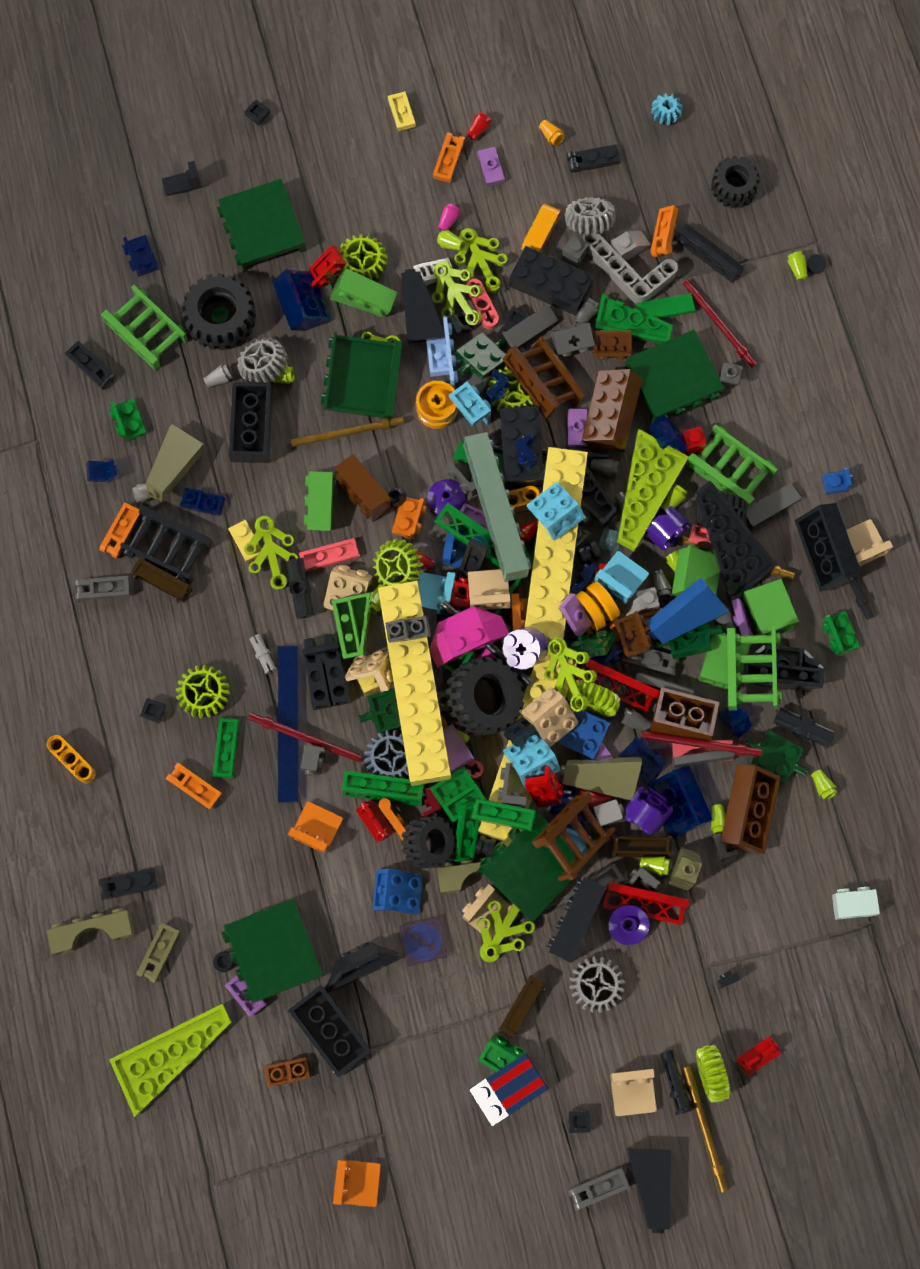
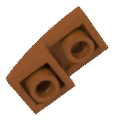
M306 1058L263 1067L267 1088L310 1078Z

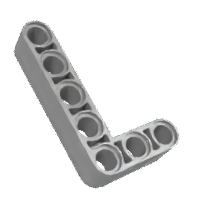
M596 233V235L583 234L582 241L588 244L587 254L635 304L649 301L676 277L677 263L674 260L666 259L645 277L641 278L599 233ZM590 239H591V240H593V241H595V242H594V243H589V242H587V240H590ZM602 252H603V253H606L607 255H606V256H601L599 253H602ZM616 265L619 269H613L612 266ZM665 269H670L672 272L667 273ZM624 279H631L632 282H626ZM655 280L658 284H653L651 281ZM637 292H643L645 295L640 296Z

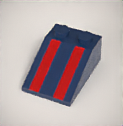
M527 1053L471 1088L470 1091L493 1126L549 1088Z

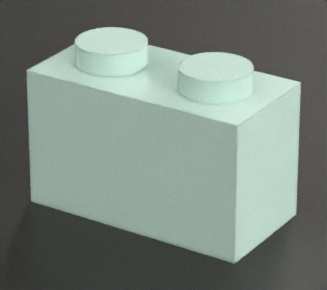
M860 887L855 892H850L849 889L837 890V893L832 895L835 920L879 915L876 890H870V887Z

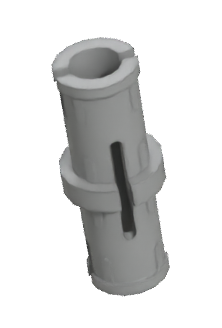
M261 634L255 635L256 639L251 637L249 640L256 652L255 657L257 660H260L265 674H270V669L273 672L276 671L277 668L270 657L271 652L266 648Z

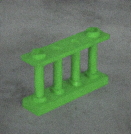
M133 285L131 288L135 296L116 313L110 314L105 310L101 316L103 321L156 371L161 367L158 360L159 356L178 338L185 344L188 342L187 331L180 324L177 326L147 298L148 294L142 288L138 289ZM140 301L148 307L128 326H123L120 323V319ZM154 313L160 321L142 338H135L133 331ZM165 326H168L174 333L154 351H149L146 348V343Z
M715 424L711 431V434L714 436L700 455L692 453L687 459L686 465L707 481L710 480L723 493L736 495L747 501L749 508L755 499L752 497L754 490L766 475L773 478L777 469L771 461H765L732 437L724 427H719ZM721 441L730 448L719 462L711 467L706 463V458ZM737 452L745 460L730 478H726L721 474V470ZM752 463L760 469V472L746 489H741L737 486L736 482Z
M771 627L772 635L740 636V634H736L735 628H727L729 710H737V704H741V702H773L774 710L778 709V704H782L781 691L777 692L776 645H780V633H776V627ZM772 643V655H740V653H736V646H740V644ZM740 663H772L773 674L740 675V673H737V665H740ZM773 682V694H741V692H737V685H741V683Z

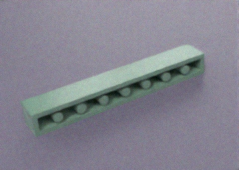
M487 432L465 436L464 450L504 582L525 578L528 576L529 569H531V563L529 558L525 557V543L523 540H520V527L513 518L515 517V511L508 502L510 496L508 489H504V475L498 469V456H494L493 440L489 439Z

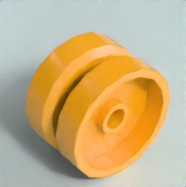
M431 381L420 388L416 397L417 415L425 426L432 429H443L455 421L458 415V408L449 398V394L455 391L450 384L443 381Z
M595 581L587 586V593L580 591L576 594L592 623L590 627L595 632L600 631L606 626V620L613 622L620 617L615 601L599 582Z

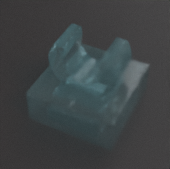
M604 527L598 547L616 553L619 547L617 542L619 532Z

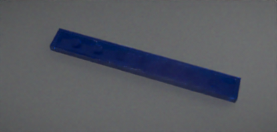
M278 646V723L298 730V646ZM278 731V803H298V739Z

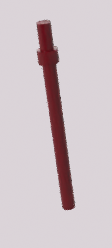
M688 279L682 283L684 287L692 294L693 298L735 347L736 353L740 358H744L749 366L754 368L758 363L750 355V350L740 343Z
M252 712L249 714L248 720L261 724L263 728L268 730L270 728L317 747L325 748V750L353 761L360 762L362 757L360 754L275 722L273 718L268 716L262 717Z
M642 731L641 736L643 739L732 752L739 756H762V749L747 747L746 744L740 743L733 745L650 731Z

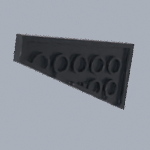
M709 480L694 494L729 601L732 603V600L742 596L745 591L761 580L777 564L715 485Z

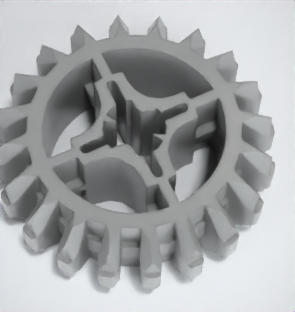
M600 197L579 198L577 201H572V204H569L568 208H566L565 222L569 230H573L574 233L580 232L581 235H596V233H603V231H608L609 228L613 227V223H615V209L611 202L606 199L601 200Z
M264 337L261 341L257 339L255 343L250 342V346L245 347V351L241 352V357L237 359L240 375L246 382L253 383L275 381V377L281 376L280 372L285 371L284 366L288 364L285 348L279 341L271 337L269 339Z
M592 957L591 964L587 958L584 959L586 966L584 967L581 963H578L577 966L581 971L579 972L575 969L572 971L573 974L577 975V978L570 977V981L575 982V985H570L569 989H576V992L571 994V996L576 997L578 995L580 998L576 1001V1004H580L583 1001L582 1009L585 1010L590 1005V1012L592 1013L595 1007H597L598 1013H601L602 1006L605 1007L606 1011H609L610 1006L608 1003L615 1007L617 1003L613 999H622L617 992H624L625 990L619 987L620 984L625 983V980H618L617 978L622 976L623 973L619 972L616 974L614 972L618 968L617 965L612 969L609 967L612 963L611 960H608L606 965L603 964L604 957L600 958L599 963H597L596 957ZM597 968L594 978H581L588 969ZM603 969L610 974L614 985L603 980ZM599 975L598 980L603 987L602 989L599 987L595 995V986L590 983L592 981L595 982ZM580 984L591 989V1000L584 996ZM600 991H613L607 1000L597 1002Z

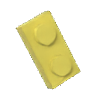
M406 92L388 96V102L397 130L402 131L416 127Z
M246 520L228 528L246 563L256 559L261 551L258 543L254 554L247 555L244 552V546L254 536ZM247 546V551L253 552V547Z

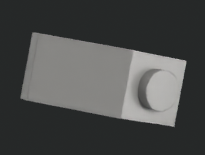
M627 231L611 240V247L625 261L651 247L642 231Z
M655 587L636 591L626 604L619 599L615 600L620 612L619 619L633 615L635 611H638V614L659 609Z

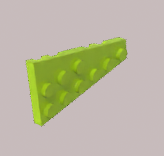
M640 429L637 431L617 539L619 544L632 551H635L689 458L687 455Z
M224 1004L109 1059L134 1117L147 1107L232 1023Z

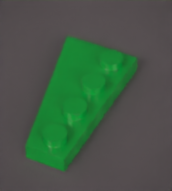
M602 293L595 331L632 330V338L659 344L670 340L673 325L654 316L643 314L640 310L632 309L624 305L623 302L612 300Z

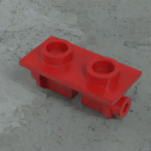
M372 799L368 802L364 801L355 810L377 843L394 832Z
M769 1036L736 1058V1061L748 1077L781 1055L777 1043L773 1042Z

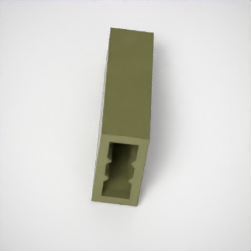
M172 424L147 479L146 490L148 495L153 499L163 502L203 455V443Z
M642 758L567 760L566 766L562 765L559 777H563L562 784L631 800L635 793Z
M680 847L668 882L669 886L687 892L696 883L702 865L700 853Z

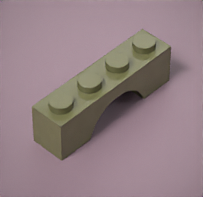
M473 860L462 861L461 865L453 866V863H446L441 868H437L440 894L461 892L465 880L473 874L480 873L477 869L480 867L481 862L473 863Z
M124 908L113 910L110 915L104 916V913L92 915V919L84 921V918L72 920V924L64 926V923L52 925V929L47 930L51 954L57 956L75 951L81 936L91 930H103L114 941L135 936L131 913L127 910L124 911Z

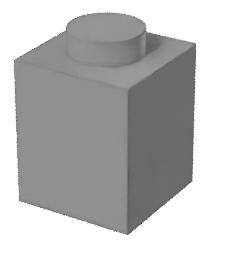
M616 799L595 806L592 809L595 819L602 828L622 821V815H625L622 804H618Z

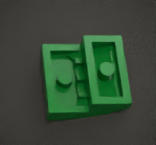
M464 766L453 772L451 779L439 781L430 787V790L452 822L458 819L460 803H475L476 798L486 800Z

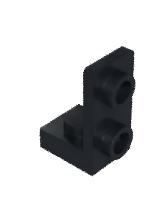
M195 161L187 162L189 170H186L185 173L161 179L166 196L202 187Z

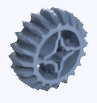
M387 730L385 731V737L378 733L379 740L372 737L371 740L374 745L367 744V748L371 751L364 752L366 756H369V758L364 759V762L367 764L371 763L366 767L367 770H373L371 774L374 775L379 774L381 776L404 779L403 774L409 777L407 762L400 770L396 771L397 762L406 758V754L402 751H396L392 746V742L404 747L402 733L397 737V731L394 730L393 736H390ZM386 743V751L379 754V756H375L378 748ZM389 748H391V753H393V756L396 755V757L393 758V766H391V761H389V758L386 759L387 757H389ZM376 763L387 764L390 772L381 770Z

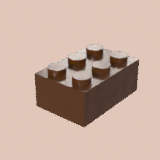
M354 454L335 467L337 485L342 491L346 490L349 493L348 498L354 505H359L361 508L360 512L365 519L369 518L374 522L391 509L388 494Z
M661 687L650 732L711 741L719 702Z

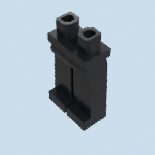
M332 634L322 636L324 645L316 646L315 638L304 639V649L302 650L306 663L313 711L331 707L323 668H326L333 706L351 703L339 656L338 643L335 642Z

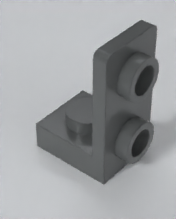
M451 461L447 463V473L452 480L456 479L460 483L459 487L461 490L473 497L477 493L473 478L471 483H469Z
M506 763L505 768L501 767L500 780H504L503 788L499 787L498 800H502V804L525 808L527 797H523L522 793L511 792V795H507L510 763Z

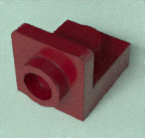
M429 787L423 790L425 796L422 799L426 807L431 806L432 809L423 812L421 815L422 817H438L439 812L442 810Z

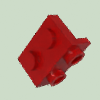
M331 245L309 268L310 273L315 279L311 283L313 287L324 288L328 286L330 280L340 274L342 268L347 264L336 245Z
M545 766V776L525 779V787L537 808L561 804L563 786L558 783L557 775L552 772L550 766Z

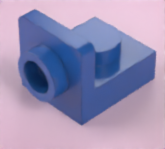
M844 468L842 472L823 474L822 476L826 495L847 492L854 483L853 475L849 473L848 468Z

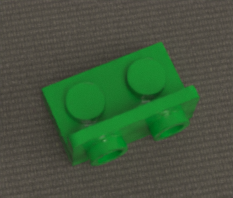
M134 398L115 405L114 401L110 402L112 409L109 412L112 419L117 420L118 426H115L119 437L123 436L125 442L147 435Z
M846 611L824 617L822 628L825 634L828 633L830 648L833 652L835 651L836 656L860 648Z
M493 1034L478 1061L497 1072L526 1052L521 1047L510 1044L503 1036Z

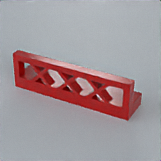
M591 659L581 666L583 670L587 668L596 673L597 677L594 682H597V685H601V679L609 678L613 687L608 688V690L614 689L620 701L644 712L648 711L652 699L657 698L659 695V690ZM577 676L575 680H583V679ZM623 685L627 686L630 695L621 697L617 688ZM642 693L648 696L644 706L637 704L636 695Z
M609 882L606 884L602 908L615 911L622 904L628 905L626 902L634 898L638 900L641 905L640 909H644L649 919L682 925L684 910L688 908L689 900ZM609 894H617L622 902L617 906L609 905ZM650 903H656L661 911L653 915L650 914L646 906ZM671 907L679 908L678 920L671 919L666 910Z

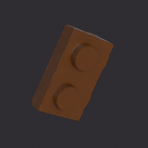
M599 330L593 332L595 344L593 357H597L599 360H606L609 357L626 359L632 355V330Z
M638 611L633 612V615L613 621L626 659L649 651L650 645H652L649 634H645L643 628L645 627V621L642 615L639 616Z

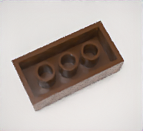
M631 369L599 371L582 442L593 450L626 449L642 383L641 377Z
M737 764L720 843L745 853L765 855L780 776L756 765Z

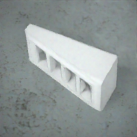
M449 258L413 266V269H416V272L420 271L425 285H429L438 281L434 274L435 265L440 261L448 262L451 265ZM443 267L441 268V274L444 273ZM432 269L434 275H430L429 270Z

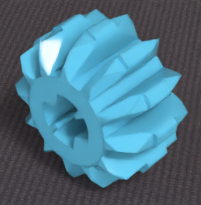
M665 93L663 97L658 95L657 99L652 103L651 113L654 115L655 121L660 120V125L663 122H666L668 126L670 122L676 123L677 119L682 115L683 106L680 104L679 98L674 99V94L668 96Z

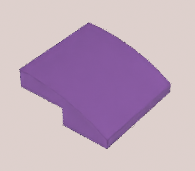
M453 724L443 729L451 774L474 759Z

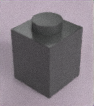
M573 235L562 250V260L578 268L587 255L588 244Z

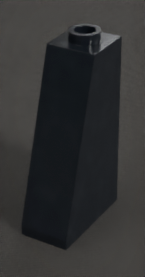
M416 269L405 270V273H401L408 344L445 339V332L420 271L416 272Z
M627 1148V1156L646 1227L652 1229V1233H665V1229L670 1230L671 1150Z

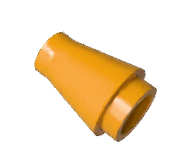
M543 120L540 123L539 128L550 145L558 146L563 142L565 138L563 130L551 124L548 120Z

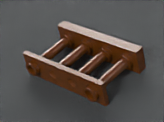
M543 336L539 337L531 350L521 353L517 346H514L503 357V361L535 405L539 406V410L545 418L551 417L560 406V403L570 400L573 406L576 407L586 395ZM538 356L543 364L532 368L526 359ZM548 370L554 379L543 383L537 374ZM559 385L565 394L554 398L548 389Z
M589 791L575 796L532 841L536 849L542 846L548 847L564 869L558 877L559 881L576 878L579 875L578 871L603 844L611 840L610 836L616 830L614 827L603 830L588 809V803L593 798ZM579 812L583 814L597 834L593 840H591L577 820ZM568 824L572 825L586 845L582 852L567 833L566 826ZM558 835L575 857L571 864L555 843V838Z

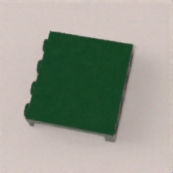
M282 178L218 199L220 205L217 207L219 216L225 219V223H222L225 233H230L231 239L228 240L231 249H235L237 255H234L237 266H242L243 272L246 271V265L295 249H299L300 253L307 251L304 237Z
M695 329L630 356L625 360V368L631 369L642 378L640 391L654 417V424L666 422L673 415H682L687 412V409L692 407L698 408L704 402L710 399L715 401L722 396L724 386Z
M334 332L333 337H329L328 348L332 349L331 356L327 355L326 367H329V373L324 375L323 386H327L326 393H322L321 404L324 405V410L392 419L402 341L395 340L394 343L342 336Z
M538 812L536 813L532 832L512 828L507 834L508 837L495 846L494 852L489 857L484 858L477 869L531 922L535 921L571 881L568 879L559 881L558 877L564 869L548 847L542 846L536 849L532 843L549 824ZM558 835L555 838V843L571 864L575 857Z
M294 899L224 925V931L221 932L225 944L229 943L231 950L228 951L232 963L236 962L238 970H236L239 982H244L246 988L243 990L247 1002L251 1001L252 1005L301 984L320 979L323 976Z

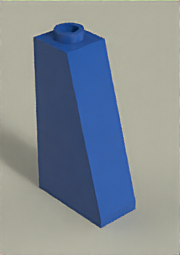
M700 578L646 622L650 628L647 632L654 640L658 638L664 644L726 614L728 609L705 581Z

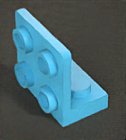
M466 382L449 394V398L472 426L480 420H483L488 425L491 418L490 404L485 399L482 400L480 398V393L474 385L471 386Z
M558 482L527 504V508L544 525L553 541L557 540L585 518L579 504Z
M617 551L604 569L599 570L594 581L599 582L608 592L626 604L648 577L649 573L620 551Z
M424 572L419 574L420 580L417 582L422 607L437 610V615L448 616V613L441 605L444 601L450 604L453 583L456 580L455 573L448 572L447 577Z
M538 731L527 737L521 746L516 747L512 744L503 750L505 756L517 771L526 790L525 779L545 776V766H550L553 773L561 771L555 754L544 739L541 738Z

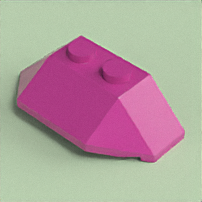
M473 606L438 623L429 651L437 668L506 637L509 632L501 616Z

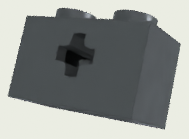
M588 322L550 331L554 351L557 355H561V357L572 355L571 351L579 350V352H585L590 350L591 346H595L591 326ZM572 336L577 338V340L574 341V344L569 342V340L572 339Z

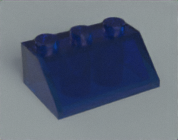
M285 269L272 283L290 329L293 331H306L332 321L319 287L311 285L315 280L309 271Z
M689 765L674 769L647 784L649 789L658 792L667 799L666 805L669 808L671 806L673 808L672 813L664 823L672 839L714 821Z

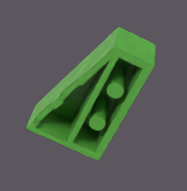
M346 268L337 279L330 299L373 313L379 317H386L392 308L397 292Z
M309 471V475H306L305 486L309 487L308 495H305V506H308V514H304V526H307V530L332 531L333 496L335 492L334 478L336 475L334 472Z
M373 592L331 600L343 659L366 653Z

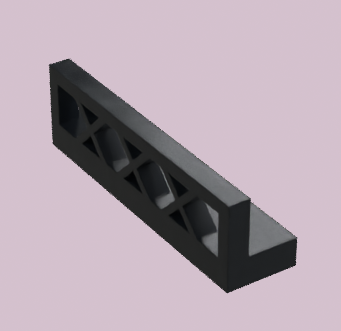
M687 223L683 227L679 225L676 229L675 241L731 283L744 270L743 265Z

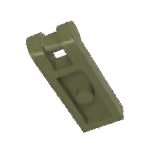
M161 923L136 975L141 978L146 977L149 979V982L156 984L181 932ZM150 963L155 965L154 971L147 969Z

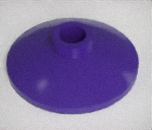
M440 480L433 484L427 495L430 509L439 515L445 505L449 503L460 511L466 500L465 493L459 487L460 484L452 480ZM448 493L450 497L445 499L443 494Z
M621 906L609 918V932L621 944H637L646 937L649 931L648 917L637 906ZM631 920L632 924L630 926L625 925V921Z

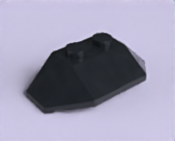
M764 645L752 655H772V645ZM776 646L777 688L790 690L823 688L824 667L805 649ZM744 663L743 675L773 674L772 663ZM773 682L752 683L761 687L773 688Z
M369 942L358 946V951L352 954L350 951L339 955L340 959L335 962L326 987L327 992L331 993L403 959L401 953L374 943L370 945Z

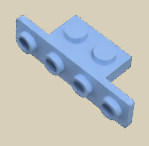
M443 317L445 339L427 340L430 377L449 375L450 385L455 389V383H458L457 371H453V367L456 366L455 355H451V351L454 350L453 339H449V335H452V325L447 323V317Z

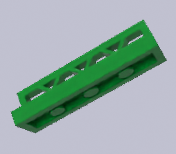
M447 503L434 523L466 545L470 541L468 538H476L488 545L489 548L485 558L499 566L498 560L491 555L490 549L493 551L495 549L490 532ZM444 516L454 524L446 525L441 521V518ZM458 527L470 535L462 536L459 533Z
M345 771L342 795L376 801L386 798L391 803L422 807L424 784L412 786L410 779Z

